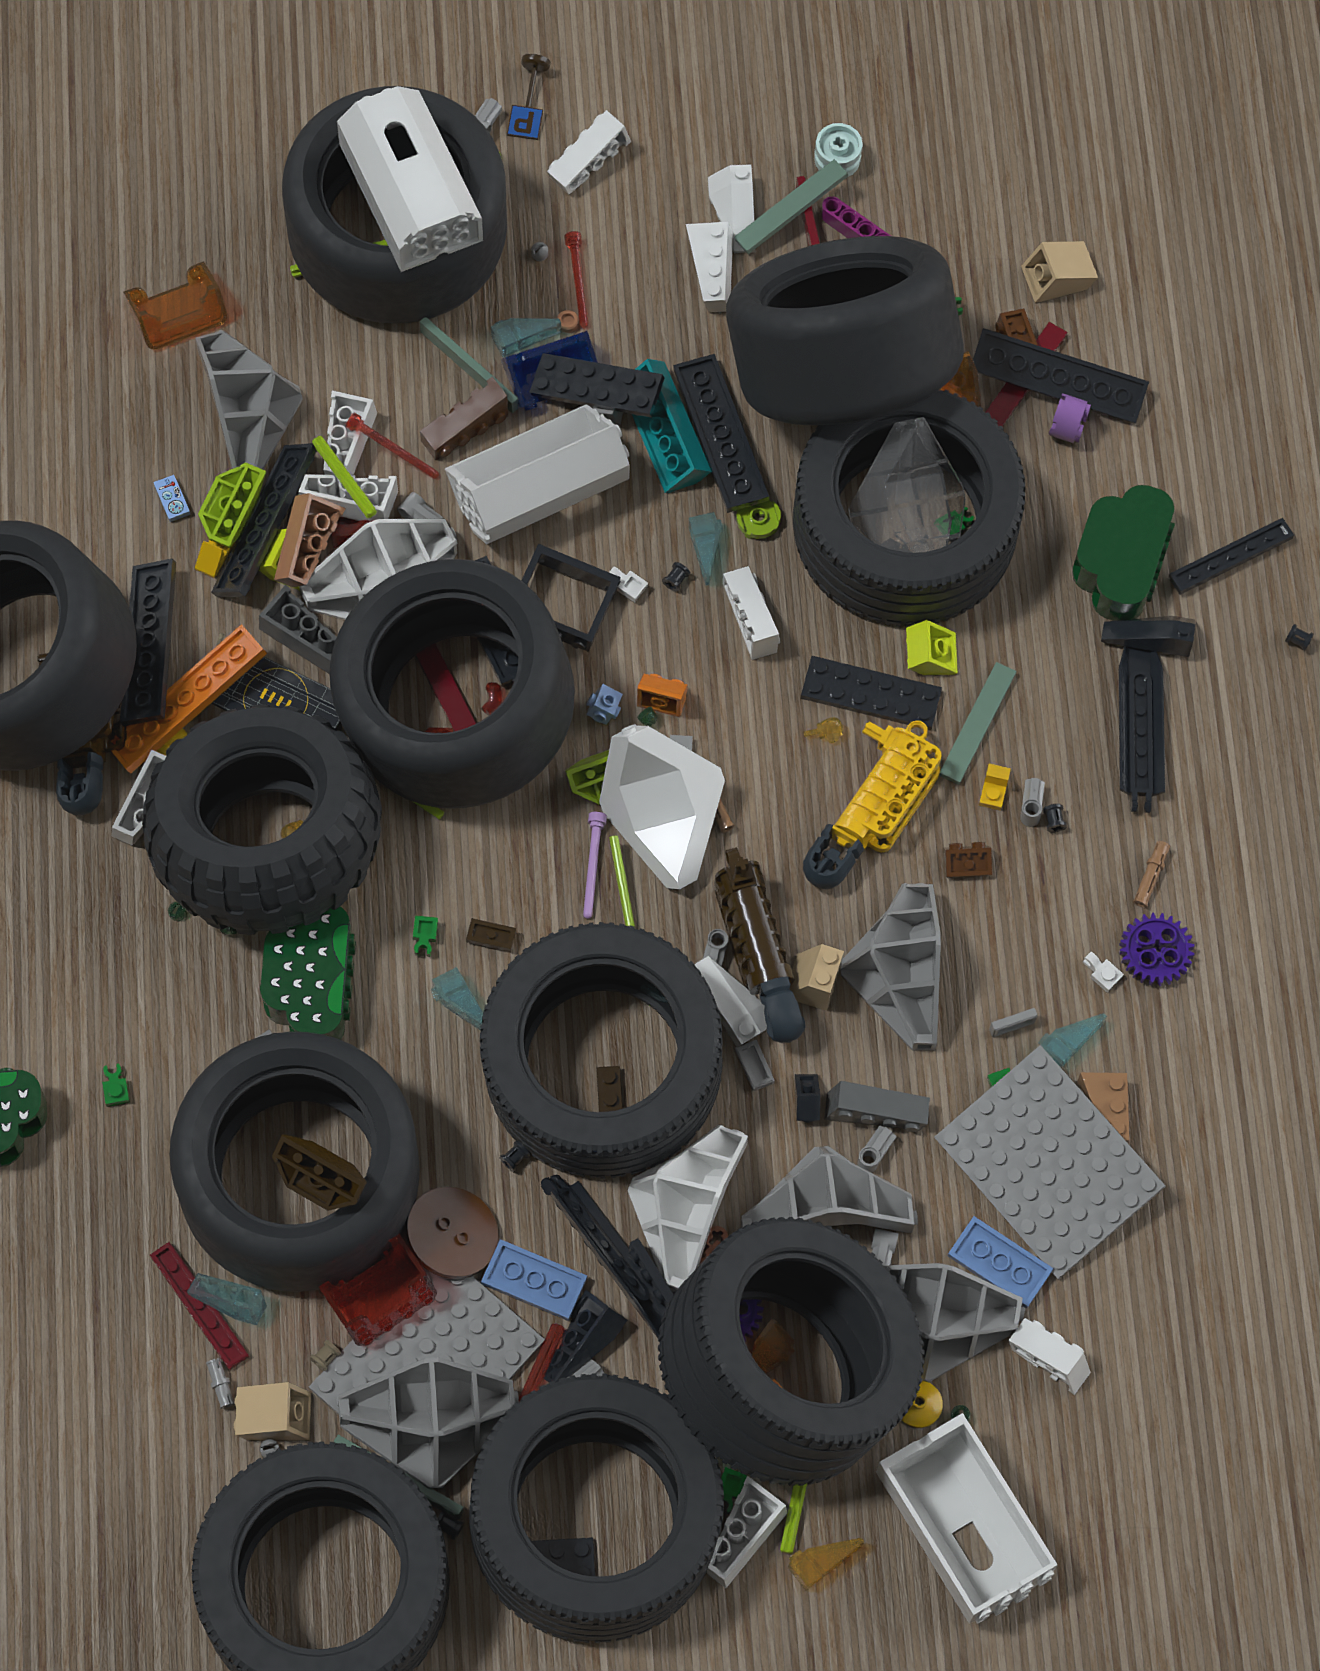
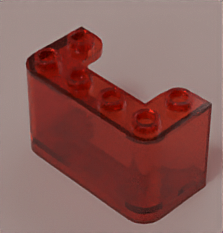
M400 1234L389 1240L392 1248L389 1253L387 1250L383 1252L386 1257L385 1259L349 1283L345 1284L343 1280H340V1285L335 1286L327 1281L319 1286V1289L357 1346L370 1345L374 1339L383 1333L391 1331L395 1325L404 1319H409L424 1306L433 1303L437 1295V1290Z

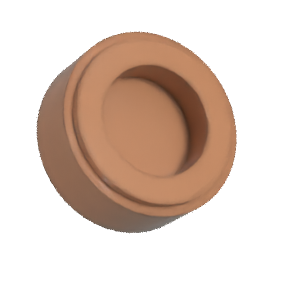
M565 310L558 315L557 326L562 332L571 333L578 328L579 319L575 312Z

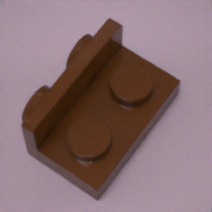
M1024 308L999 314L998 321L995 323L997 333L1037 345Z
M972 842V846L963 847L962 843H950L949 847L943 848L946 877L992 875L991 847L985 846V842Z

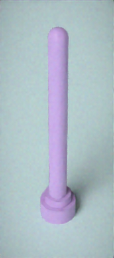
M591 812L588 817V824H590L592 833L583 916L586 919L591 918L593 913L600 834L607 820V815L602 812Z

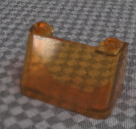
M204 261L191 266L187 270L186 278L188 283L149 298L145 290L139 287L123 292L148 348L157 350L218 327L226 321L227 311L220 288Z

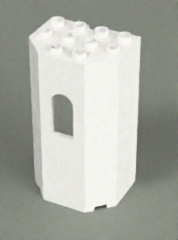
M397 86L384 89L381 93L373 96H365L355 102L337 121L341 149L401 272L434 260L441 253L447 252L450 254L483 241L482 217L419 90ZM402 125L406 129L417 155L398 162L384 131L385 129L390 130Z
M586 404L445 468L461 512L468 521H472L469 523L471 530L484 543L489 544L628 480L630 464L627 459L629 457L628 449L624 444L622 445L620 439L622 432L619 426L613 424L610 419H606L603 414L599 415L596 409H592Z
M963 1413L929 1432L920 1440L912 1442L879 1462L876 1471L877 1475L969 1624L975 1621L978 1624L987 1619L993 1612L995 1616L1008 1609L1007 1606L1010 1605V1602L1014 1600L1016 1603H1019L1029 1596L1028 1593L1035 1586H1042L1052 1579L1051 1577L1055 1574L1054 1570L1057 1567V1563ZM971 1522L993 1556L992 1566L984 1571L977 1570L970 1564L952 1533Z

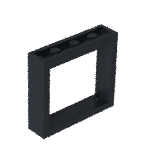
M538 543L521 580L527 586L539 563L607 591L588 634L554 621L562 642L572 645L575 649L580 648L589 652L617 591L621 577Z

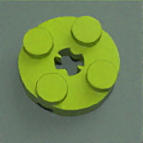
M769 500L737 510L736 521L745 537L749 539H763L777 532L781 512L778 505L773 500L772 502ZM756 513L765 517L762 521L753 519Z

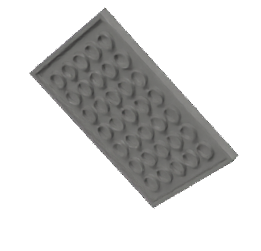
M1041 1045L934 1137L1043 1262L1054 1268L1052 1273L1058 1280L1166 1187Z
M421 1266L341 1351L340 1356H337L328 1365V1369L323 1371L314 1380L309 1389L339 1415V1394L425 1358H442L511 1380L545 1343V1339L473 1276L463 1279H447L437 1276Z

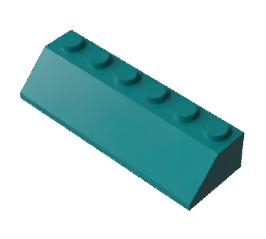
M646 359L636 370L663 374L665 379L652 418L632 414L664 492L670 493L697 484L712 471L665 362Z

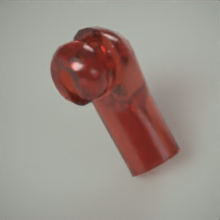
M489 682L485 687L489 694V700L481 709L487 715H490L502 702V689L497 682Z

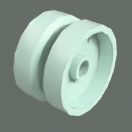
M843 123L830 124L824 127L818 133L815 144L814 159L818 170H821L835 159L848 173V177L853 175L860 165L863 146L862 138L858 131L850 125Z

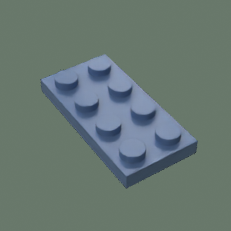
M973 1216L947 1255L981 1279L1022 1297V1306L1026 1309L1054 1269L975 1216Z
M500 1239L481 1280V1284L569 1321L588 1276Z

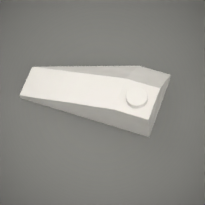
M730 165L708 177L709 199L717 212L718 219L721 222H728L733 232V252L746 253L735 241L734 236L754 222L751 165Z
M709 956L695 964L711 989V994L714 996L718 1007L721 1023L736 1047L767 1029L764 1015L765 1006L761 1003L760 999L755 995H751L747 988Z

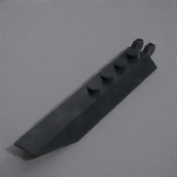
M1124 646L1118 668L1120 791L1131 796V812H1136L1138 809L1137 796H1145L1144 811L1145 813H1150L1152 797L1165 793L1163 667L1157 652Z
M557 1174L550 1176V1178L542 1179L541 1187L544 1193L551 1195L556 1206L564 1213L571 1226L583 1238L585 1245L592 1250L598 1262L607 1270L658 1338L660 1335L659 1328L662 1325L661 1320L664 1317L666 1307L663 1303L659 1304L653 1295V1286L651 1283L647 1284L640 1273L642 1269L638 1262L634 1264L628 1254V1251H630L628 1245L579 1181L568 1186L561 1179L560 1175Z

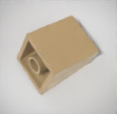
M1084 241L1042 242L1021 266L1035 303L1087 290L1098 278Z
M821 944L797 954L792 968L795 981L790 985L789 989L793 992L797 1002L825 1011L828 1010L841 970L844 951Z
M289 1382L237 1387V1396L235 1397L236 1419L234 1421L236 1436L245 1440H310L311 1392Z

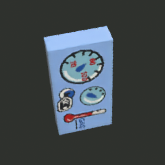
M174 475L153 482L169 522L190 515L189 508Z

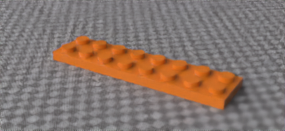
M241 624L167 689L165 719L126 726L127 739L124 748L119 751L112 750V753L131 774L147 760L151 750L157 751L261 660L267 652ZM115 735L111 742L116 744V741L120 739Z

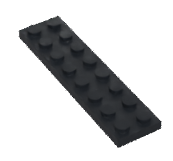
M985 328L982 329L969 371L1059 400L1063 393L1087 401V404L1091 405L1090 410L1136 424L1149 385V381Z
M715 354L673 365L675 376L727 513L769 501V494Z
M313 443L284 445L211 591L216 597H245L249 592L251 583L259 572L260 565L268 554L273 539L278 534V529L287 515L301 482H303L310 464L314 461L317 450Z
M173 558L136 565L132 568L129 608L134 620L137 647L133 674L121 703L120 723L123 726L165 719L176 577V561Z

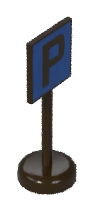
M525 54L522 56L521 64L525 69L532 71L526 106L512 105L507 136L538 140L543 109L531 108L536 74L537 72L548 71L551 61L542 55Z

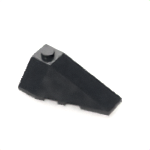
M1178 616L1105 621L1101 642L1189 657L1194 641L1196 623L1195 619Z

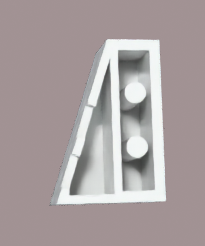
M1025 1318L1009 1339L1014 1352L1036 1368L1040 1366L1052 1373L1050 1378L1054 1381H1057L1058 1378L1069 1385L1068 1391L1074 1395L1091 1373L1084 1350L1074 1343L1072 1345L1068 1344L1056 1332L1051 1334L1046 1331L1045 1327L1038 1321L1034 1320L1031 1322Z

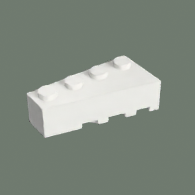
M332 391L327 444L350 475H354L377 411L372 399ZM324 460L323 470L325 475H334L337 478Z
M305 474L299 489V495L313 494L346 508L340 517L367 523L376 519H388L398 494L397 476H389V479L378 478V476L355 478V475H351L377 511L375 516L367 518L339 479L335 478L334 475Z
M749 566L724 573L723 586L751 659L754 660L777 653L778 644H780L779 633L766 606L764 595L758 588V580L755 573H751Z
M747 1476L743 1489L735 1501V1506L724 1524L720 1537H718L707 1569V1574L725 1588L728 1587L787 1514L786 1505L749 1476Z

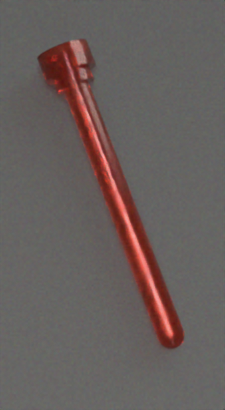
M571 231L564 235L565 245L568 246L571 252L580 327L587 328L588 318L579 255L582 236L578 231Z
M355 412L352 413L345 424L347 429L362 432L431 478H438L439 472L364 424V420L361 419L360 415Z

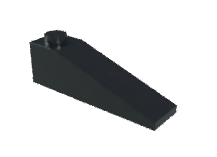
M586 1290L576 1303L570 1316L572 1320L567 1330L563 1329L560 1335L563 1338L560 1347L553 1351L542 1378L548 1383L552 1381L556 1383L561 1378L570 1377L611 1343L618 1333L622 1331L623 1326L628 1320Z

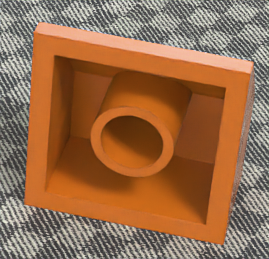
M644 674L637 688V706L680 717L687 696L688 684H684V682L678 679H664L658 674Z

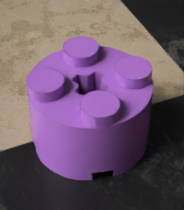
M1062 393L1049 436L1074 443V441L1079 443L1084 425H1081V421L1086 422L1091 405L1087 404V401Z

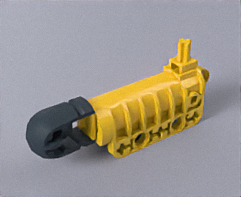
M870 721L866 723L862 733L878 741L877 749L882 751V756L835 825L827 824L821 832V837L817 838L803 861V872L806 879L813 886L820 889H832L838 886L855 864V859L860 857L867 846L880 853L889 851L937 781L942 755L937 746L926 741L927 726L922 721H913L906 729L899 727L894 729L888 725L886 730ZM918 727L924 733L921 736H917L911 730ZM935 753L936 759H930L927 754ZM886 838L887 845L884 843L881 846L878 845V839ZM831 839L837 841V844L849 848L843 860L839 858L841 852L834 848L824 851V849L828 848ZM823 852L824 859L821 861V854Z

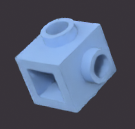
M602 684L595 694H591L587 705L590 707L586 715L604 724H607L611 718L616 719L621 709L618 705L623 694Z

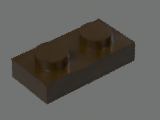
M471 918L466 942L511 952L516 928Z
M620 1066L596 1067L599 1112L622 1109Z

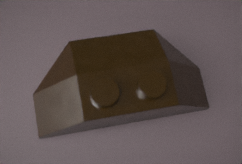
M283 1134L272 1155L285 1186L327 1211L357 1204L367 1184L355 1165L310 1140Z

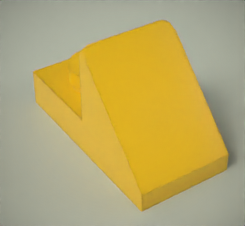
M211 540L208 542L203 541L195 570L215 579L234 544L228 548Z
M988 764L979 806L1001 811L1011 768Z

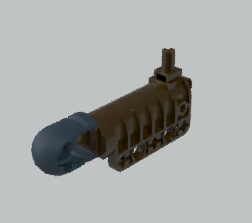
M48 653L39 654V656H37L39 666L44 661ZM121 703L118 706L119 709L115 711L107 724L90 741L75 752L57 761V768L59 770L57 772L56 784L57 799L62 808L70 814L86 815L91 813L101 801L103 792V774L101 771L103 763L106 762V753L112 752V750L119 751L123 749L127 739L126 726H123L120 720L113 724L114 715L120 714L121 716ZM112 730H116V736L120 739L116 741V744L111 742L115 738V733ZM73 768H87V775L85 773L73 774Z
M737 847L725 850V855L729 867H724L716 873L714 891L742 983L745 988L749 989L751 995L759 994L761 1003L765 1006L764 1015L769 1037L779 1043H790L801 1036L806 1024L801 1016L797 1000L793 992L789 990L790 985L793 984L795 979L791 966L786 961V950L781 945V934L776 929V919L771 913L770 900L766 897V887L760 871V864L757 861H748V858L743 860Z

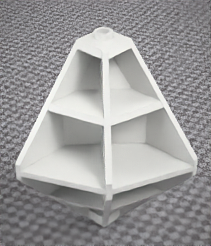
M376 519L362 526L314 569L307 585L299 586L300 593L309 611L345 620L355 605L371 589L388 577L418 564L454 559L457 554L458 544L456 533L452 527L448 526L445 519Z
M634 724L623 728L620 733L611 738L599 802L608 820L665 887L681 889L698 878L725 779L720 767L649 726H636Z
M718 1125L677 1156L632 1178L628 1188L629 1197L656 1267L670 1290L674 1293L699 1266L722 1198L747 1146L748 1136L741 1131L731 1130Z

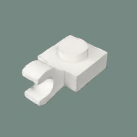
M613 567L609 572L621 577L617 591L634 603L648 587V582L632 571L625 575L618 568Z
M1090 952L1083 961L1094 972L1090 978L1107 993L1124 975L1107 959L1101 963L1093 952Z

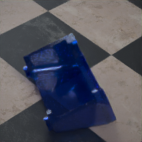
M588 331L501 359L514 395L518 398L520 408L524 407L525 411L538 407L537 402L546 400V398L535 397L530 394V389L543 353L598 363Z

